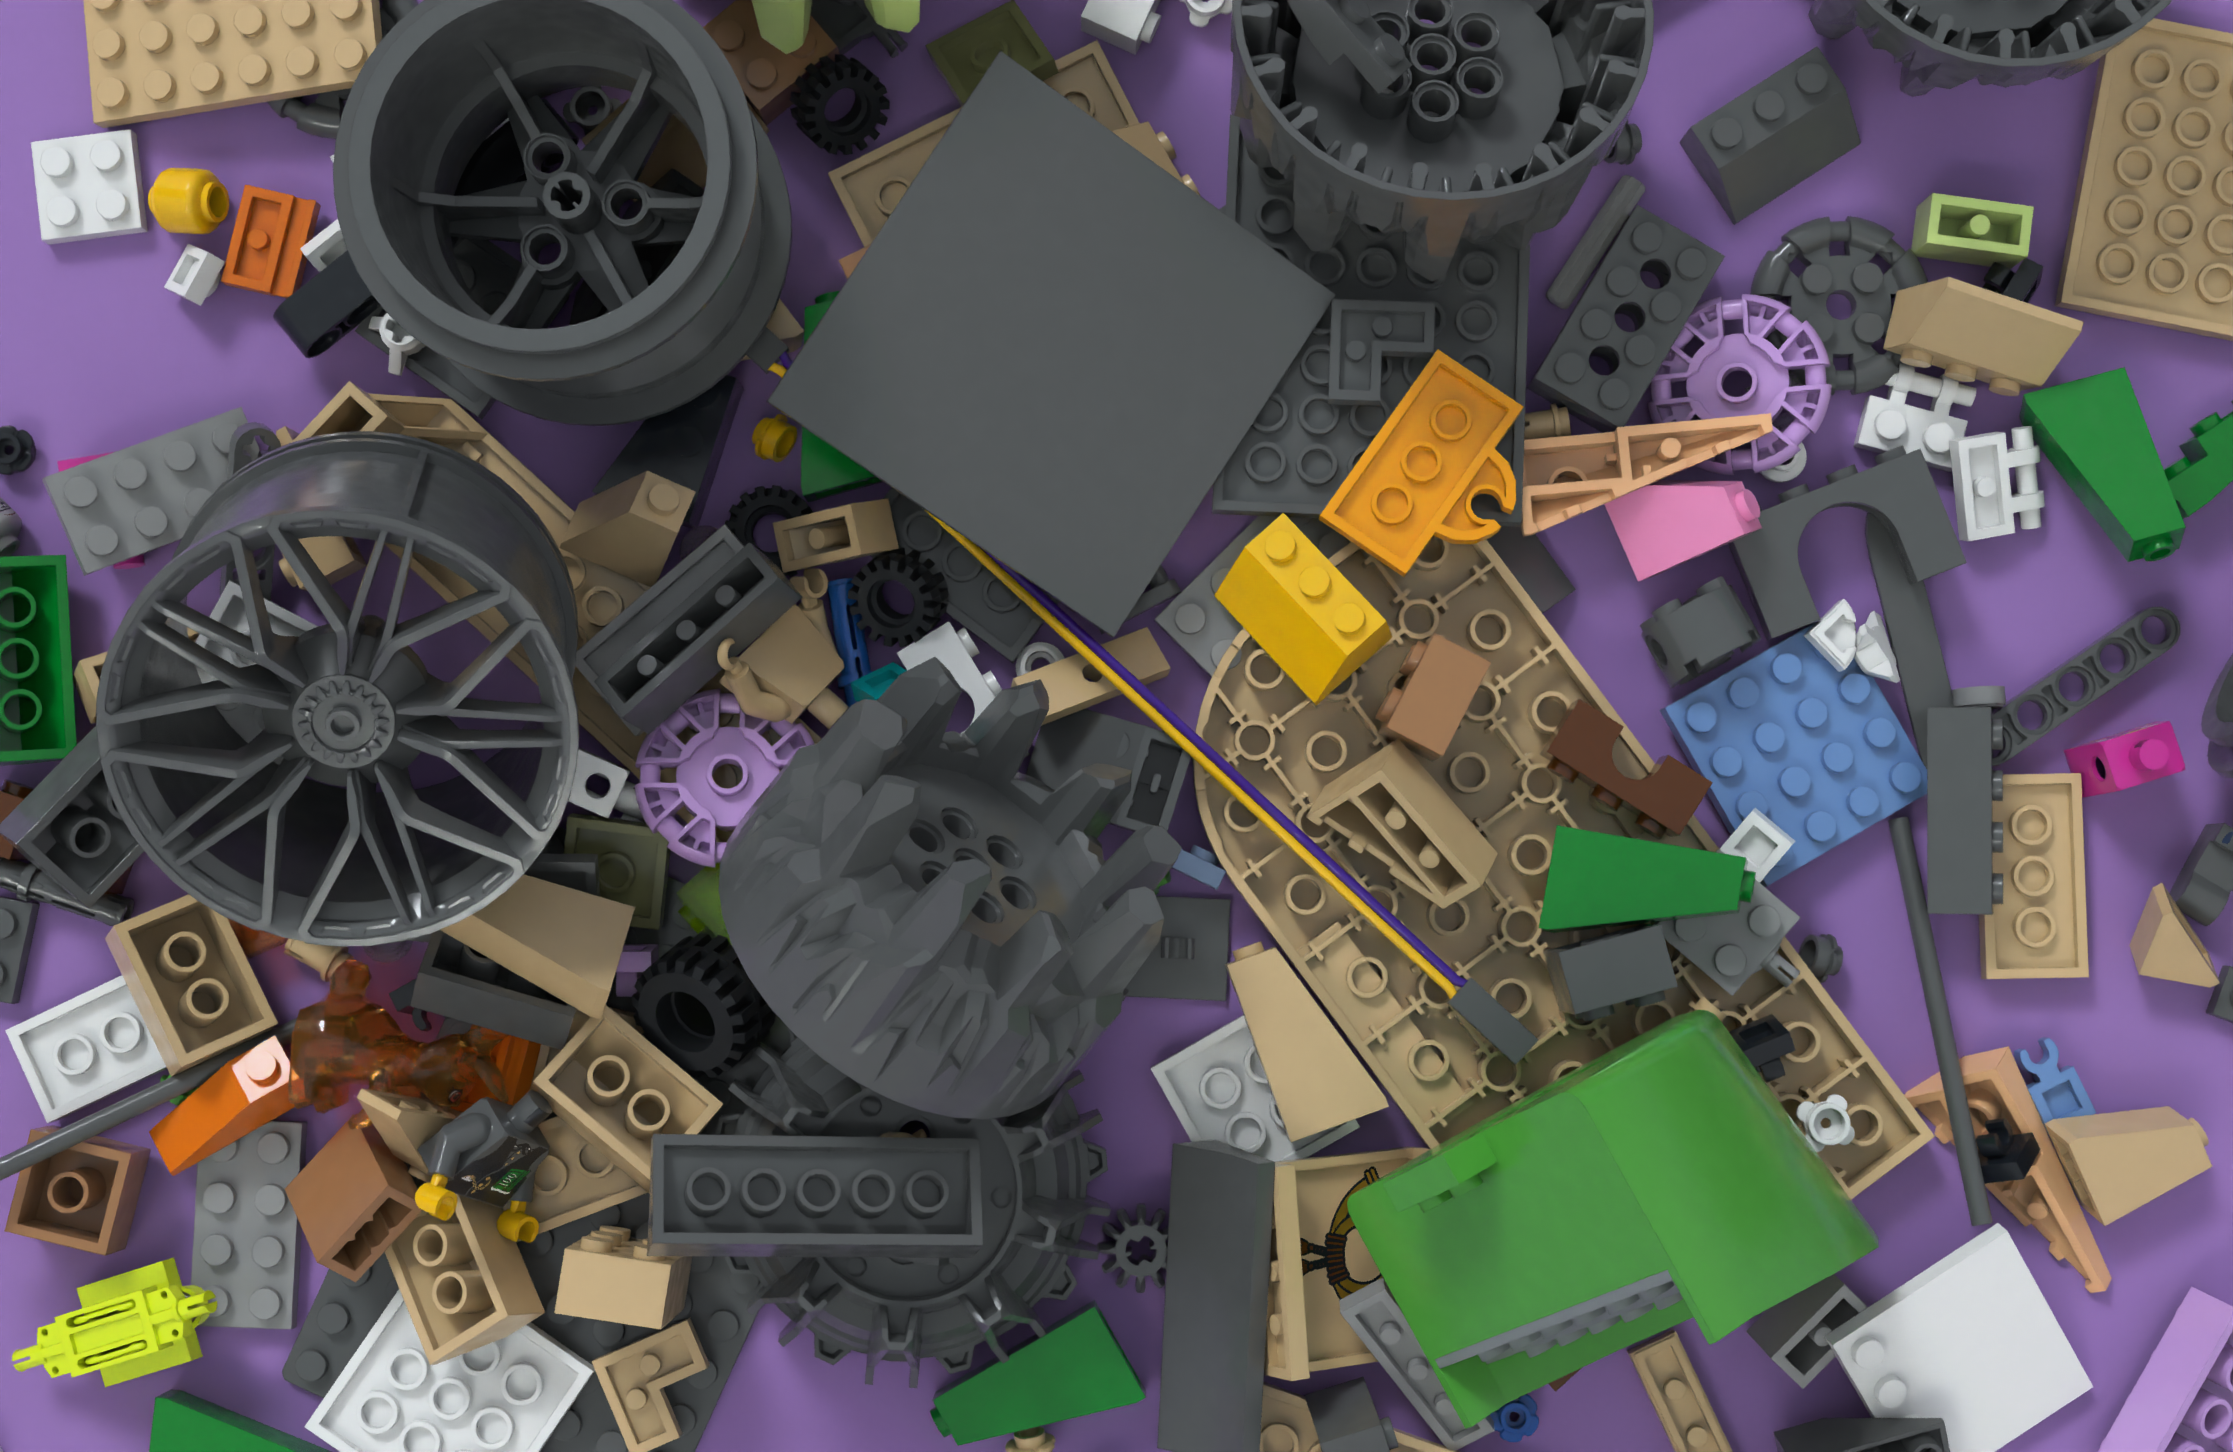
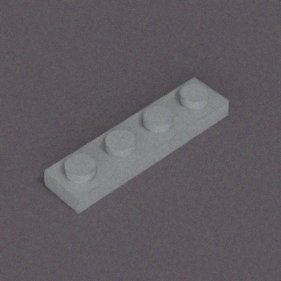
M1383 1277L1339 1300L1340 1314L1446 1448L1456 1451L1495 1431L1494 1421L1490 1415L1474 1426L1465 1429Z

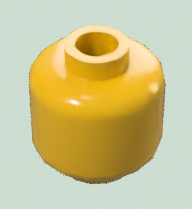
M167 168L158 175L149 190L148 205L158 224L167 232L209 234L216 230L219 224L226 218L229 210V195L225 186L210 170Z

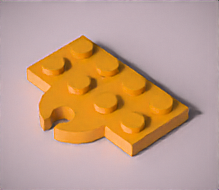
M1437 349L1319 516V520L1404 578L1434 536L1451 544H1475L1491 538L1500 531L1501 526L1494 519L1477 517L1472 511L1471 501L1477 495L1489 494L1498 501L1501 511L1512 514L1516 503V479L1509 462L1496 450V447L1520 415L1524 406Z

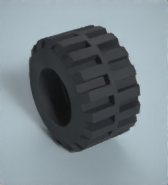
M699 933L694 938L690 935L673 946L643 971L644 974L637 979L634 986L637 992L632 995V1006L638 1009L633 1016L636 1025L641 1026L644 1031L642 1036L681 1069H687L690 1076L701 1077L705 1073L709 1077L719 1076L723 1071L728 1072L770 1032L769 1028L774 1024L776 1014L749 979L733 946L729 944L728 938L717 935L712 939L709 933Z

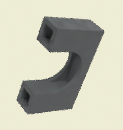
M1902 445L1875 456L1874 459L1877 466L1858 473L1854 464L1827 475L1826 478L1829 485L1810 492L1806 483L1778 494L1780 504L1763 511L1760 507V517L1758 519L1762 529L1728 543L1767 641L1821 620L1799 566L1798 545L1802 532L1808 522L1816 514L1835 507H1853L1866 511L1876 517L1889 532L1910 585L1967 563L1921 448L1906 454Z

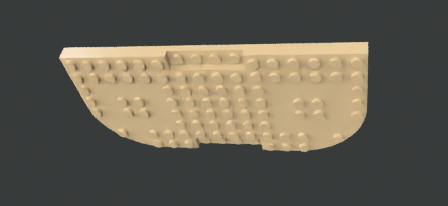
M1434 536L1405 578L1353 542H1350L1331 556L1328 560L1387 621L1392 638L1317 705L1304 694L1251 637L1245 628L1235 637L1221 658L1209 682L1200 707L1195 733L1457 975L1466 980L1470 977L1475 980L1538 1039L1535 1045L1516 1065L1509 1061L1447 1003L1449 1000L1447 993L1200 764L1192 759L1198 812L1208 842L1217 856L1220 866L1226 871V875L1312 989L1428 1148L1436 1147L1494 1113L1675 1016L1688 1013L1692 1009L1688 1005L1691 1000L1696 1004L1702 996L1727 1016L1722 1023L1728 1032L1771 1014L1790 1032L1796 1051L1780 1057L1785 1070V1076L1766 1084L1804 1136L1806 1132L1803 1122L1796 1116V1110L1802 1102L1810 1101L1814 1104L1826 1101L1828 1096L1832 1094L1840 1095L1847 1101L1846 1112L1850 1118V1126L1855 1131L1853 1140L1847 1145L1839 1143L1836 1145H1825L1823 1150L1817 1152V1154L1851 1200L1935 1137L1785 936L1777 953L1796 969L1800 970L1799 975L1795 979L1780 966L1778 967L1783 974L1793 981L1787 988L1762 968V970L1752 974L1732 996L1665 940L1678 987L1664 990L1666 1000L1641 1007H1635V1005L1626 1006L1625 1001L1613 1004L1614 1014L1590 1021H1584V1018L1576 1019L1575 1014L1559 1010L1543 951L1641 924L1551 933L1539 929L1557 825L1716 852L1719 848L1694 815H1692L1679 836L1670 837L1664 834L1661 839H1658L1634 824L1638 817L1637 815L1622 806L1619 807L1617 812L1607 808L1590 796L1594 790L1591 786L1578 778L1571 784L1546 768L1550 761L1540 755L1572 702L1578 699L1583 700L1624 726L1612 748L1614 765L1622 775L1630 779L1641 780L1649 774L1655 763L1487 539L1475 544H1451ZM1434 633L1491 662L1444 755L1434 761H1430L1411 750L1409 751L1498 853L1482 887L1444 909L1390 874L1391 866L1364 849L1360 854L1347 844L1350 839L1325 822L1318 826L1306 818L1325 785L1393 742L1377 733L1383 722L1375 718L1376 713L1388 691H1391L1393 687L1401 688L1406 676L1399 673V669L1411 646L1415 645L1418 640L1424 643ZM1241 649L1242 655L1240 662L1233 669L1227 670L1230 663ZM1454 985L1457 991L1460 987ZM1822 1119L1821 1126L1823 1128L1829 1127V1119Z

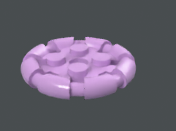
M1742 294V299L1724 301L1722 296L1695 306L1649 384L1651 385L1652 401L1648 402L1647 406L1653 424L1691 421L1697 417L1702 420L1771 413L1773 422L1783 409L1794 418L1783 433L1773 426L1771 433L1752 440L1751 449H1731L1694 465L1695 467L1716 474L1733 476L1736 470L1753 469L1754 474L1766 471L1792 458L1801 450L1798 446L1810 432L1813 434L1817 432L1825 417L1831 397L1832 385L1826 382V368L1830 366L1825 346L1816 330L1807 320L1802 323L1790 314L1791 307L1777 300L1753 294ZM1743 319L1744 334L1725 335L1724 325L1726 320ZM1776 329L1788 338L1779 349L1766 340L1770 333ZM1695 337L1704 345L1695 353L1693 358H1690L1682 350ZM1737 370L1747 372L1752 377L1750 390L1740 397L1727 395L1723 390V382L1726 376ZM1788 370H1805L1806 385L1791 387ZM1677 381H1687L1686 390L1688 397L1672 398L1671 384Z
M720 688L696 693L649 735L647 734L641 744L635 767L640 769V782L634 786L640 812L652 833L659 832L669 842L667 845L668 849L690 862L715 868L716 863L721 862L727 842H716V828L726 832L735 830L741 819L797 750L815 743L802 722L798 724L793 722L791 724L785 719L779 722H772L746 715L742 712L733 693H721ZM720 713L740 714L739 728L719 727ZM688 726L695 730L697 734L684 745L676 736ZM771 728L781 737L772 747L761 736ZM724 764L737 766L743 773L741 782L729 789L719 787L713 780V774L718 767ZM664 768H677L676 783L660 782L661 770H664ZM683 806L695 817L685 827L674 818L675 814Z

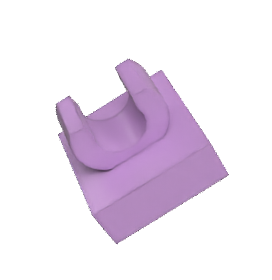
M624 944L616 970L617 997H632L637 992L634 987L637 979L642 976L643 971L659 959L658 944Z

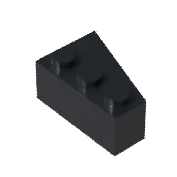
M726 375L716 385L692 401L667 413L645 419L592 490V493L597 495L645 471H650L696 491L682 526L697 530L744 390L736 377Z

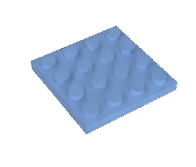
M1818 621L1659 710L1693 770L1713 782L1707 794L1730 835L1756 808L1795 840L1794 844L1760 882L1764 887L1769 886L1927 794V769L1874 677L1865 674L1854 658L1845 670L1838 672L1803 636Z

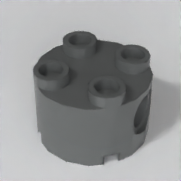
M1723 576L1713 579L1696 590L1697 595L1685 601L1683 605L1679 598L1664 604L1651 613L1653 617L1640 624L1643 631L1641 636L1670 688H1674L1678 684H1685L1731 660L1730 656L1734 654L1733 650L1740 648L1741 652H1744L1761 639L1732 585H1727Z

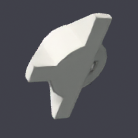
M388 313L384 317L372 316L369 329L380 332L382 341L390 348L388 372L402 376L407 356L419 352L425 345L411 336Z
M1873 611L1870 613L1866 623L1859 627L1856 634L1855 647L1857 648L1854 659L1865 674L1897 683L1900 681V677L1896 667V658L1890 647L1882 617Z

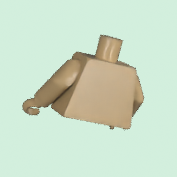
M810 568L804 570V576H794L789 580L802 596V602L798 606L796 604L793 605L739 657L734 656L728 659V650L732 644H735L734 639L727 638L720 643L717 651V660L721 668L725 669V674L719 682L733 692L742 712L746 715L772 722H779L785 719L792 724L807 709L830 729L849 709V706L828 688L845 667L843 660L838 655L829 630L823 601L817 599L826 593L828 588L827 576L821 569Z

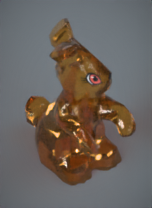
M346 960L341 963L331 975L327 995L313 1005L299 1010L292 1033L288 1083L289 1101L295 1105L296 1109L305 1108L313 1104L317 1113L325 1114L349 1102V1086L351 1084L369 1085V1090L421 1098V1092H423L434 1105L458 1107L480 1078L503 1103H507L509 1100L505 1079L490 1057L495 1045L508 1037V1034L472 1024L471 1029L465 1034L445 1035L430 1043L410 1037L402 1032L396 1021L382 1006L371 1002L366 997V988L370 985L372 975L368 965L361 961ZM362 1109L360 1113L355 1114L349 1120L348 1125L350 1129L356 1130L372 1126L373 1123L365 1110Z

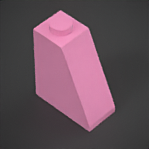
M1659 480L1604 504L1638 582L1659 575L1762 529L1758 519L1760 517L1759 504L1753 493L1745 489L1742 481Z

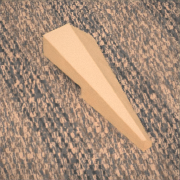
M1771 413L1617 427L1614 432L1524 440L1522 523L1520 525L1522 536L1536 534L1773 431Z
M2009 1046L1963 1056L1959 1059L1975 1139L1979 1135L1989 1134L1985 1127L1986 1121L2006 1118L2011 1125L2013 1135L2032 1132L2040 1147V1151L2025 1179L1987 1183L1985 1187L2025 1227L2032 1224L2050 1242L2049 1252L2058 1261L2065 1258L2086 1279L2084 1287L2090 1293L2106 1291L2112 1277ZM1939 1071L1908 1090L1904 1096L1914 1108L1917 1107L1936 1127L1934 1135L1943 1144L1950 1141L1955 1146Z

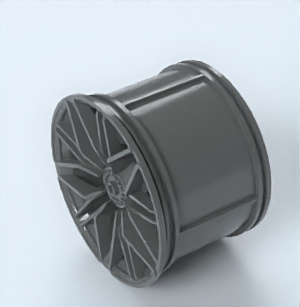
M351 431L317 435L284 445L242 467L223 482L204 502L191 520L172 560L143 588L127 610L110 643L101 670L96 698V729L100 762L115 806L134 839L148 857L175 884L197 901L222 916L251 929L304 941L308 944L347 947L373 946L405 941L433 933L460 922L486 907L506 892L528 870L545 848L560 823L570 798L576 773L579 722L572 679L575 671L579 634L578 611L573 584L565 560L553 536L538 514L522 496L499 476L478 462L452 449L402 434ZM344 536L376 541L351 611L298 539ZM385 543L402 547L404 550L386 621L376 615L362 616ZM276 544L330 624L308 630L299 637L281 636L273 633L252 551ZM413 552L419 553L447 567L478 590L473 594L428 613L397 624ZM235 560L251 637L233 630L187 606V594L214 571ZM492 607H495L509 624L452 682L442 681L429 674L419 656L408 646ZM187 627L257 664L238 668L190 640ZM520 641L531 662L538 682L541 697L540 703L465 698ZM195 665L218 680L202 684ZM244 703L262 707L265 729L247 743L227 723L215 705ZM447 716L528 722L522 730L459 729ZM503 748L486 762H483L471 750ZM422 751L446 760L462 775L439 784L414 789L408 766ZM279 756H282L283 760L280 765L273 762ZM306 775H307L308 777L313 778V779H315V780H317V781H320V782H323V783H327V784H331V785H336V786H345V787H347V789H343V788H338V787H334V786L325 785V784H322V783H319V782H316V781L307 779V778H305V777H306ZM376 783L380 784L383 792H376Z

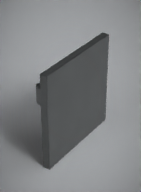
M1156 896L1164 916L1160 940L1125 987L1129 990L1126 997L1226 1001L1227 969L1225 964L1228 963L1230 899Z

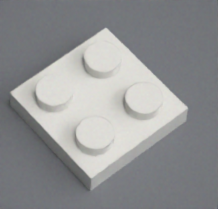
M131 129L31 142L42 241L50 245L148 232L137 134Z

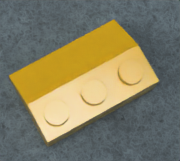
M1284 513L1244 547L1214 595L1221 605L1247 630L1251 637L1315 705L1319 704L1392 638L1388 623L1382 615Z

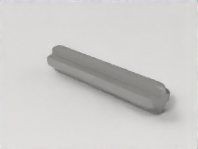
M1630 175L1622 176L1546 292V298L1552 304L1562 309H1567L1572 304L1645 192V186L1639 180Z

